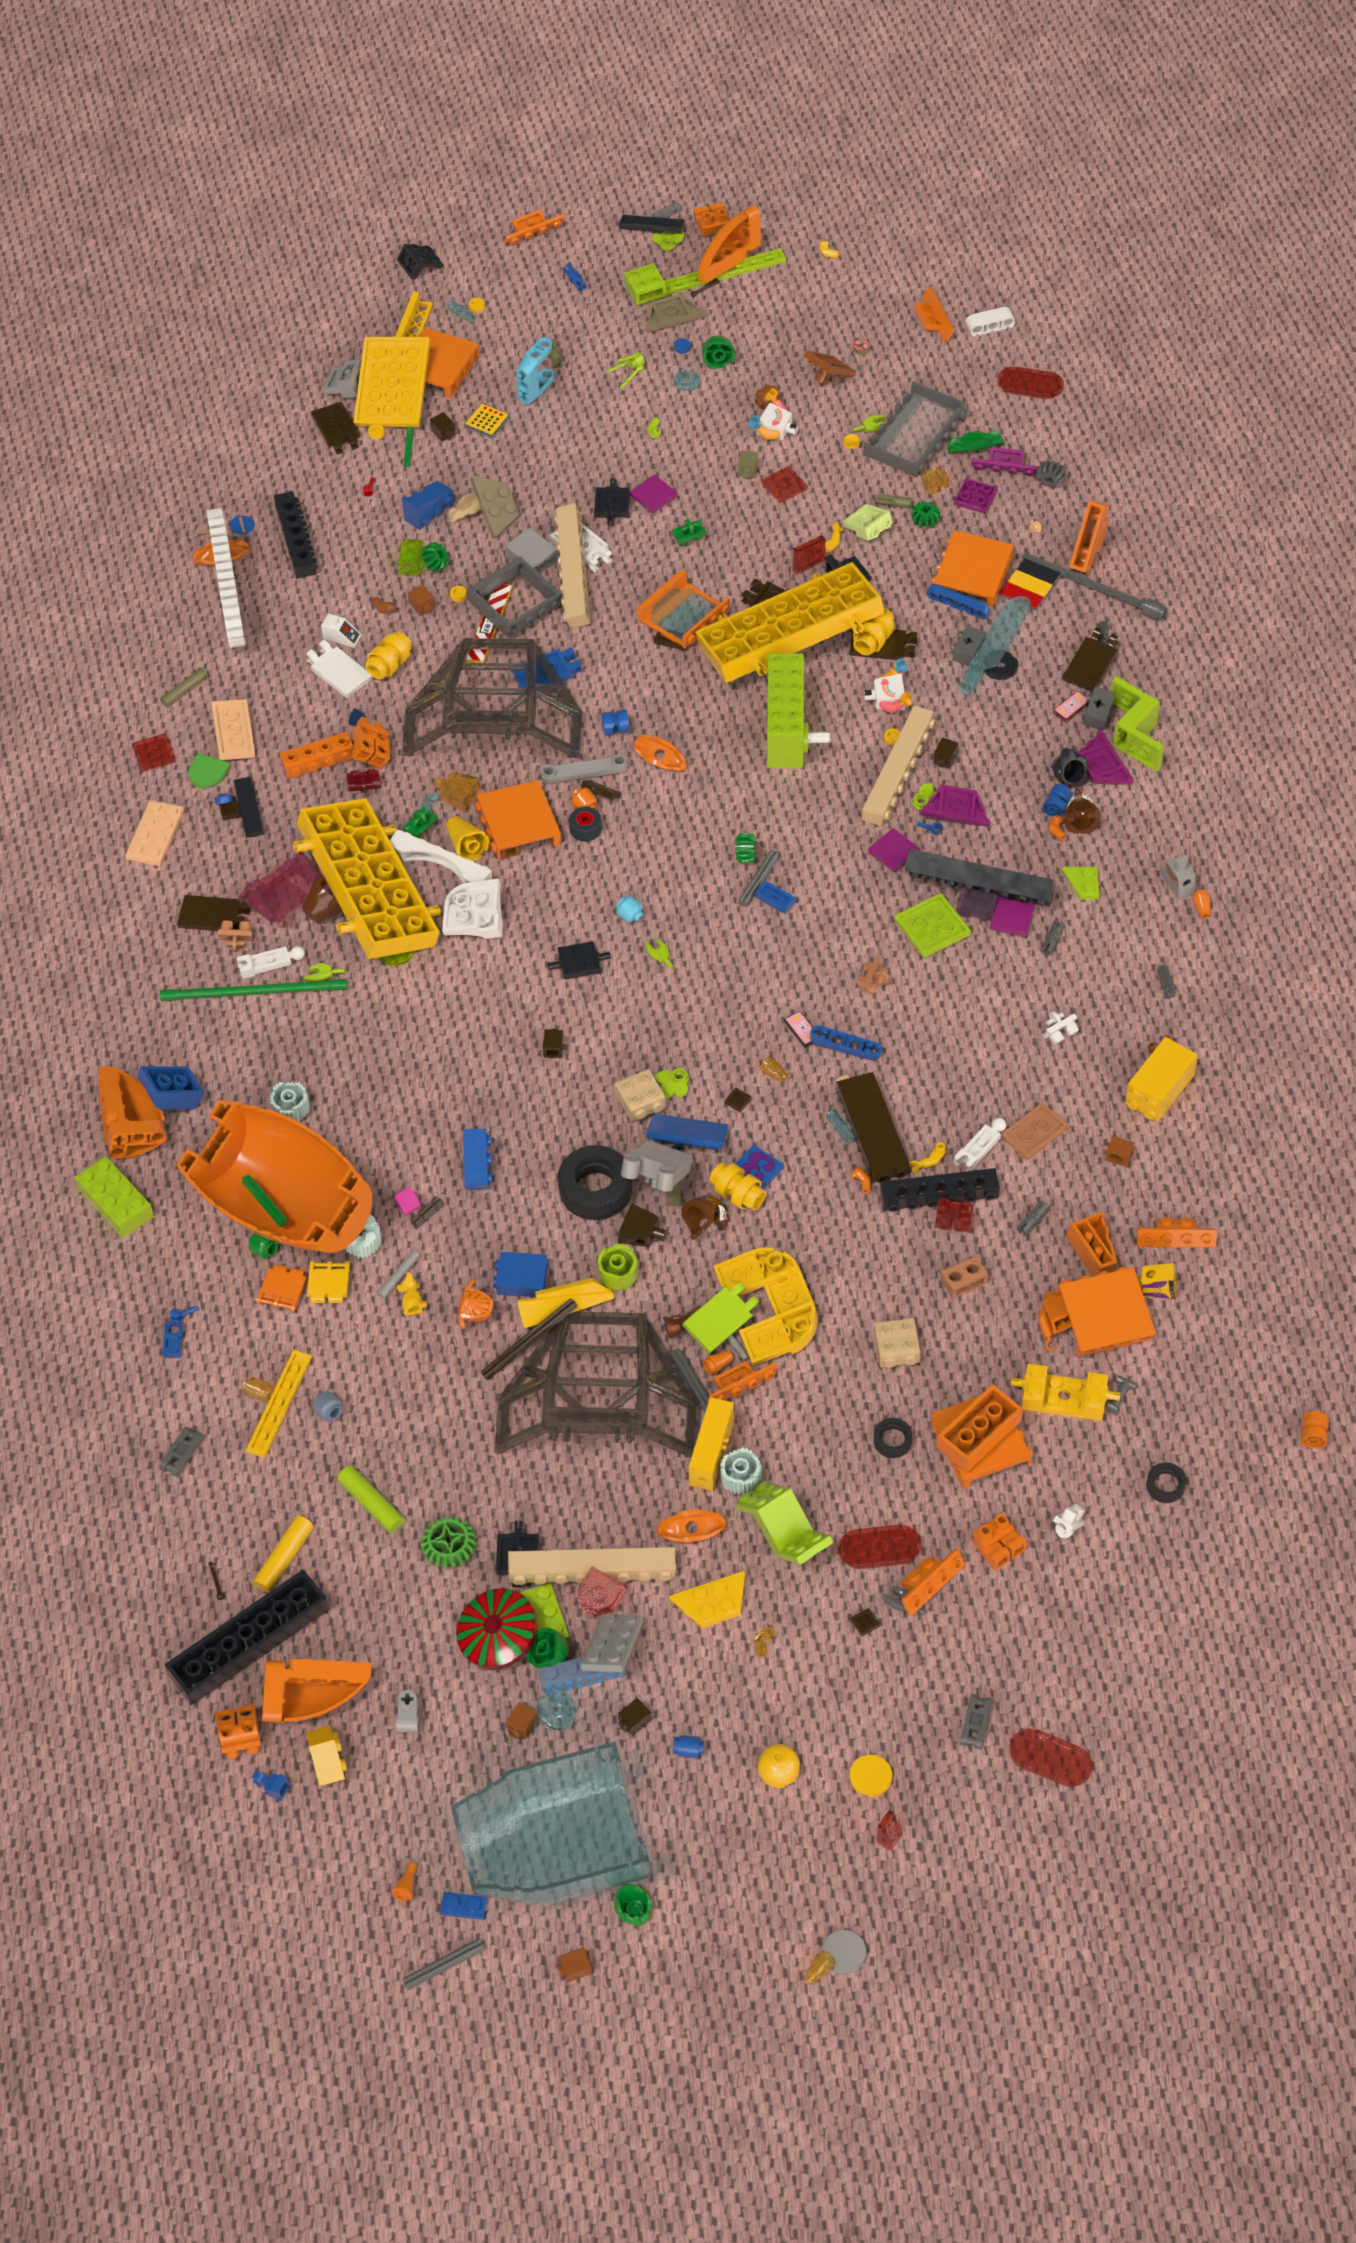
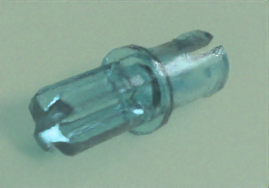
M450 300L447 303V309L454 312L457 317L461 316L470 323L476 318L474 314L466 310V306L460 305L454 300Z
M836 1109L830 1110L826 1114V1118L833 1125L834 1131L838 1132L845 1142L851 1143L855 1136L848 1128V1123L840 1117Z

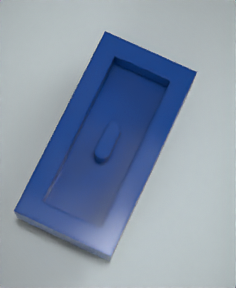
M767 881L755 892L756 898L784 914L796 902V897Z
M444 1892L440 1915L484 1920L487 1897Z

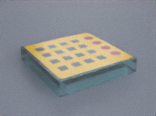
M481 403L464 423V428L493 440L510 419V414Z

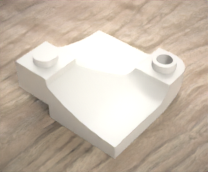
M499 879L464 883L455 887L447 895L442 929L445 936L473 935L483 937L484 939L502 937L503 920L500 902L501 882Z

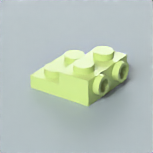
M865 504L842 521L845 528L856 531L857 537L867 541L877 538L881 531L889 529L893 523L889 511L869 504Z

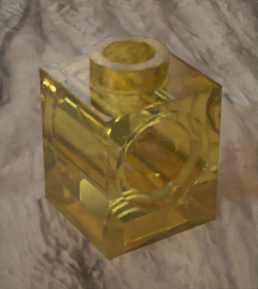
M938 466L922 474L921 485L930 495H933L948 488V474Z

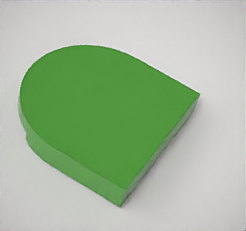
M198 753L189 767L188 775L194 786L206 789L220 784L231 765L228 762Z

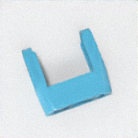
M540 338L524 355L516 369L518 398L526 405L538 399L554 380V372L551 369H543L538 372V366L552 350V341L549 338ZM542 344L549 345L548 347H541ZM534 354L540 355L537 358L531 357ZM545 374L551 375L548 378L543 377Z

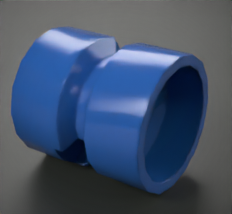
M626 709L616 710L614 714L611 711L601 713L605 736L613 735L616 731L619 733L630 732Z
M1055 784L1042 805L1045 814L1052 817L1054 815L1062 817L1073 792L1065 785Z

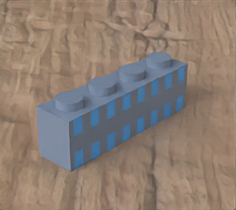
M583 1657L558 1663L554 1666L538 1668L544 1697L626 1676V1668H624L623 1672L582 1671L581 1662Z

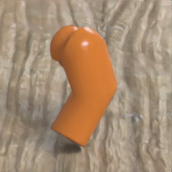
M1054 815L1049 823V831L1059 841H1062L1066 837V834L1060 829L1062 817Z
M856 1167L853 1169L851 1177L861 1181L862 1193H870L871 1177L863 1168Z

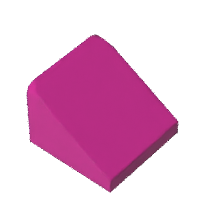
M407 1187L394 1195L396 1205L405 1216L422 1207L411 1187Z

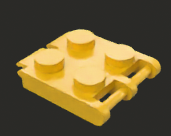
M310 1261L307 1296L311 1297V1303H325V1298H328L329 1303H343V1298H347L350 1261L345 1263H332V1261H328V1263H315V1261ZM332 1267H345V1269H332Z

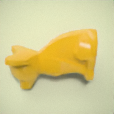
M410 1272L406 1273L405 1280L401 1285H397L399 1292H405L402 1298L405 1316L420 1314L423 1312L422 1308L427 1307V1303L422 1301L420 1292L417 1290L420 1288V1283L412 1278Z

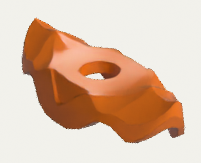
M228 539L232 562L250 552L251 548L246 541L242 539ZM211 541L206 546L196 549L193 554L194 564L215 566Z
M639 735L633 749L650 764L667 770L684 771L687 769L683 755L668 741L647 735ZM659 750L665 752L664 757L661 759L655 757L656 752Z
M691 1509L662 1520L657 1526L656 1532L660 1537L675 1542L690 1543L703 1541L724 1530L727 1526V1521L723 1515L717 1512ZM693 1521L698 1525V1530L695 1533H689L686 1530L688 1522Z

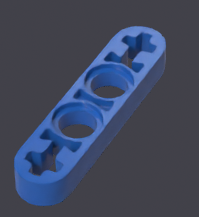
M931 584L926 592L927 596L932 600L945 605L949 604L952 608L966 611V613L983 620L988 617L991 611L988 605L937 584Z
M817 1025L812 1027L809 1038L812 1043L863 1059L877 1060L882 1052V1047L879 1043ZM821 1033L820 1037H816V1034ZM833 1037H838L841 1039L842 1042L836 1044L833 1043L831 1039ZM853 1042L857 1043L860 1048L853 1049L850 1047V1044Z

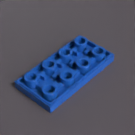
M653 1113L646 1131V1137L654 1141L665 1140L673 1144L685 1143L693 1147L705 1146L716 1150L722 1149L729 1124Z

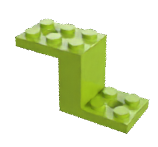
M1116 676L1112 680L1111 692L1115 693L1112 704L1126 712V714L1116 723L1113 746L1157 772L1162 765L1164 745L1150 738L1147 734L1157 725L1160 702Z
M765 1481L758 1484L751 1493L747 1492L741 1495L739 1501L734 1503L739 1511L754 1515L777 1558L801 1565L834 1543L830 1535L812 1529L791 1488Z

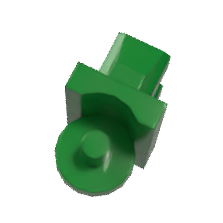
M687 519L684 521L683 526L671 530L672 535L681 547L687 545V541H698L707 534L700 520L691 522Z
M425 807L420 811L416 810L413 813V817L403 826V831L410 833L416 838H420L438 819V815L431 813Z

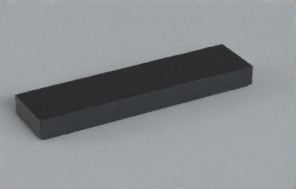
M622 215L619 222V229L680 234L685 226L684 219Z
M251 776L233 780L246 838L264 835Z

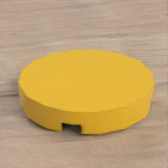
M868 1754L854 1761L850 1768L849 1779L857 1793L868 1797H876L889 1789L892 1782V1770L885 1759L877 1755Z

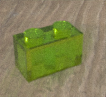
M403 539L398 560L399 575L420 576V571L424 570V561L421 560L423 558L421 555L424 548L423 540Z

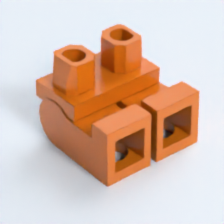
M723 202L709 205V208L704 206L694 209V221L702 238L716 235L721 227L730 220Z
M1002 1513L972 1533L975 1547L994 1571L1008 1563L1010 1559L1012 1560L1026 1551L1027 1540L1022 1535L1019 1536L1016 1533L1015 1528Z
M255 1703L236 1707L238 1724L234 1708L215 1712L222 1753H226L228 1759L237 1758L239 1750L247 1749V1753L250 1755L259 1752L261 1743L258 1727L259 1719ZM246 1711H251V1712H252L251 1714H249V1715H247V1716H242V1715H241L243 1712H246ZM223 1716H231L228 1720H220Z

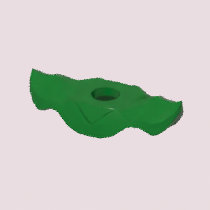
M992 430L989 433L981 431L968 432L959 438L952 437L950 439L948 454L960 451L971 452L1000 444L1004 445V440L996 430Z

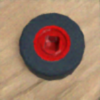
M591 807L575 809L569 817L570 834L576 840L583 842L596 839L602 830L599 812Z

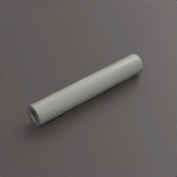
M413 1250L378 1291L377 1295L385 1299L419 1259L420 1255L418 1252Z

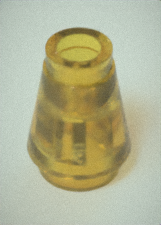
M770 1056L760 1066V1069L763 1070L762 1073L781 1083L789 1076L778 1061Z
M821 1951L820 1954L817 1953L804 1978L814 1985L834 1969L833 1965L836 1963L834 1958L825 1951Z

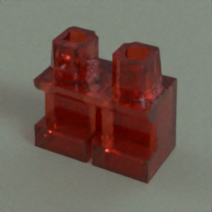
M946 1198L939 1200L934 1228L952 1230L954 1222V1231L971 1233L974 1205L968 1201L958 1203Z

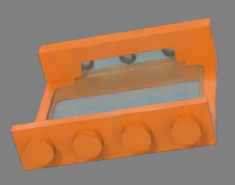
M680 570L637 607V620L653 630L659 631L661 635L686 649L687 646L695 643L697 639L695 631L717 622L719 615L723 617V613H729L730 598L727 597L721 603L687 583V572Z

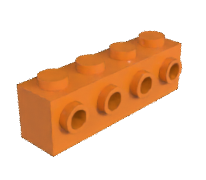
M343 732L280 752L279 754L281 764L289 779L299 777L304 773L315 772L326 766L331 767L342 761L351 760V752L354 750V746L348 732Z

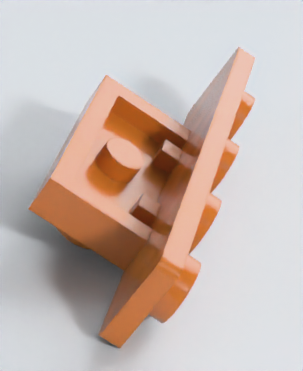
M540 209L514 219L511 223L516 232L506 236L504 243L505 245L509 243L513 245L521 238L529 239L534 233H544L552 226L557 228L562 225L564 215L546 220Z
M928 287L922 296L923 303L916 302L914 309L926 330L939 331L943 341L948 342L954 332V328L933 288Z
M1163 1217L1156 1219V1228H1138L1137 1230L1138 1247H1216L1217 1229L1197 1228L1195 1219L1188 1217L1181 1219Z
M745 1361L713 1377L712 1382L718 1391L709 1395L707 1405L710 1397L720 1400H726L730 1397L734 1398L740 1395L742 1391L756 1387L759 1382L772 1379L775 1376L778 1365L776 1362H773L754 1372L748 1362Z
M954 1549L943 1560L927 1557L901 1581L903 1588L910 1590L902 1598V1603L908 1615L912 1616L965 1566V1562L958 1549Z

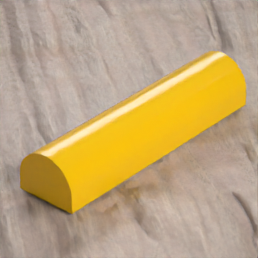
M296 1515L253 1579V1586L267 1593L274 1589L314 1528L308 1519Z

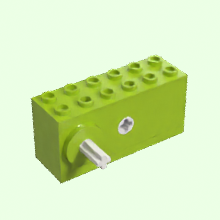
M768 654L767 768H803V753H808V743H830V733H808V722H804V654Z

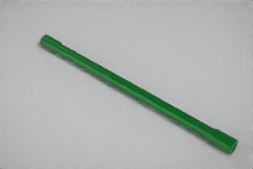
M347 979L160 990V1000L172 1001L189 998L347 990Z

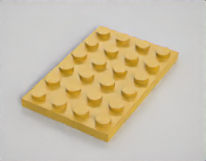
M429 337L364 338L353 422L356 427H370L371 425H381L383 427H420L430 349Z

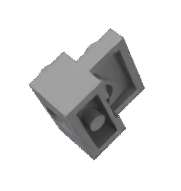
M345 361L343 367L333 368L323 388L325 394L340 393L342 398L357 397L361 361Z

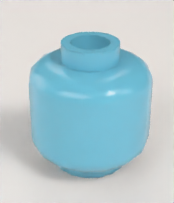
M623 896L615 907L617 908L616 914L627 923H631L634 920L638 922L643 916L641 912L643 905L632 896Z

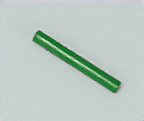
M407 427L404 467H410L413 427Z

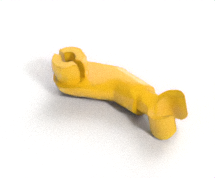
M839 522L832 524L834 532L831 539L820 546L823 554L830 553L839 546V532L843 531V527H839Z
M937 1143L928 1158L921 1159L918 1162L909 1161V1168L912 1167V1172L916 1174L919 1172V1168L923 1167L924 1169L936 1166L946 1153L945 1144Z

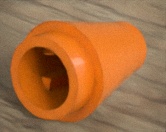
M1206 890L1194 892L1192 901L1200 918H1209L1211 916L1210 894Z
M728 1350L707 1356L702 1361L703 1368L707 1374L715 1375L733 1361V1356Z

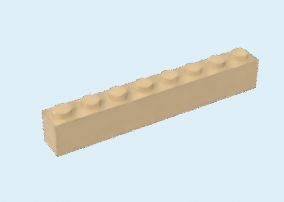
M576 503L556 508L557 515L554 516L555 523L558 526L556 536L559 539L557 543V549L560 553L558 562L561 567L559 575L563 583L560 584L561 592L564 595V598L561 599L563 608H565L563 619L565 622H568L570 628L591 624L581 513Z
M913 706L862 809L863 821L883 826L884 822L889 820L890 810L895 808L897 803V795L902 794L903 783L908 781L910 769H914L917 762L916 757L922 753V744L928 741L929 730L934 729L936 723L934 711Z
M674 1547L508 1551L509 1583H514L515 1585H523L525 1583L545 1584L546 1582L564 1584L573 1581L577 1583H586L588 1581L605 1583L610 1580H618L619 1582H627L629 1580L645 1582L650 1579L668 1581L671 1578H675L676 1573Z

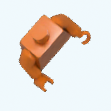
M1048 1291L1044 1296L1045 1299L1042 1301L1043 1308L1039 1311L1038 1322L1043 1338L1047 1339L1045 1348L1048 1351H1054L1057 1346L1053 1349L1048 1348V1342L1052 1341L1051 1336L1072 1326L1062 1295L1056 1294L1054 1291Z

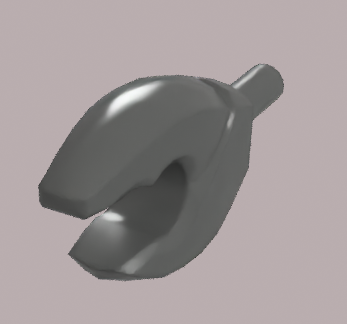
M901 1588L891 1589V1592L898 1596L900 1600L886 1594L881 1596L892 1608L906 1611L902 1598L908 1591ZM920 1608L917 1612L925 1615L927 1610Z

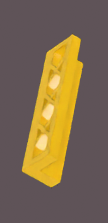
M413 291L395 337H418L423 332L433 303L420 301L419 292ZM419 306L427 307V309L422 312H420L418 308ZM421 316L423 320L416 323L414 319ZM417 328L418 332L414 334L409 332L411 329Z

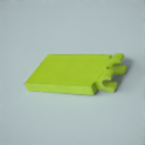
M741 1281L731 1290L727 1287L723 1288L682 1324L708 1354L751 1319L752 1314L750 1311L759 1303L755 1296L746 1303L742 1301L738 1295L743 1292L746 1286Z

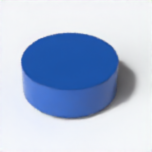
M680 338L674 342V350L677 353L685 354L690 351L689 340Z
M232 794L216 795L214 797L215 804L233 801Z

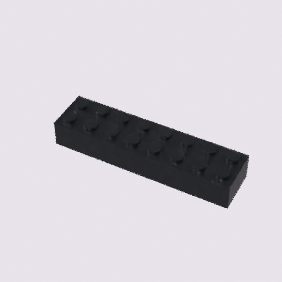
M909 849L905 871L909 872L908 875L921 879L923 875L927 876L926 879L939 883L941 879L945 880L944 883L952 886H957V883H960L966 889L975 890V887L981 888L980 891L989 894L997 891L1000 896L1011 898V895L1017 896L1016 899L1029 902V899H1034V903L1047 906V902L1052 903L1056 887V881L1053 879Z
M302 1569L164 1664L167 1674L190 1705H193L330 1610L328 1600L305 1570Z

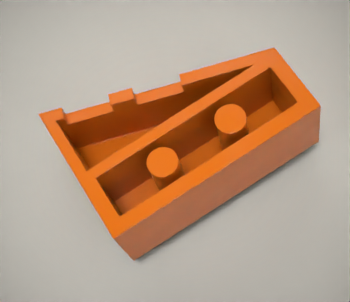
M1104 1211L1070 1223L1066 1234L1067 1240L1092 1277L1097 1276L1098 1273L1103 1271L1114 1272L1117 1265L1114 1247L1108 1235L1109 1229L1104 1220Z

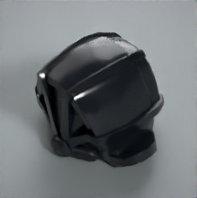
M1063 748L1060 755L1051 765L1054 777L1065 785L1084 786L1089 781V776L1086 773L1088 770L1087 758L1085 756L1082 757L1072 748Z

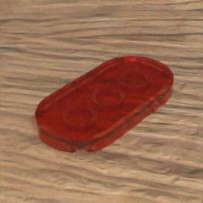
M1013 366L1003 369L998 375L999 387L1009 394L1053 399L1055 396L1061 395L1064 389L1063 379L1053 372Z
M906 1525L854 1529L847 1532L839 1542V1556L841 1560L854 1569L909 1564L915 1560L921 1551L919 1534L913 1528Z
M1032 1728L1019 1731L1011 1739L1009 1746L1011 1759L1018 1767L1066 1787L1080 1786L1091 1776L1092 1760L1086 1750L1077 1745Z

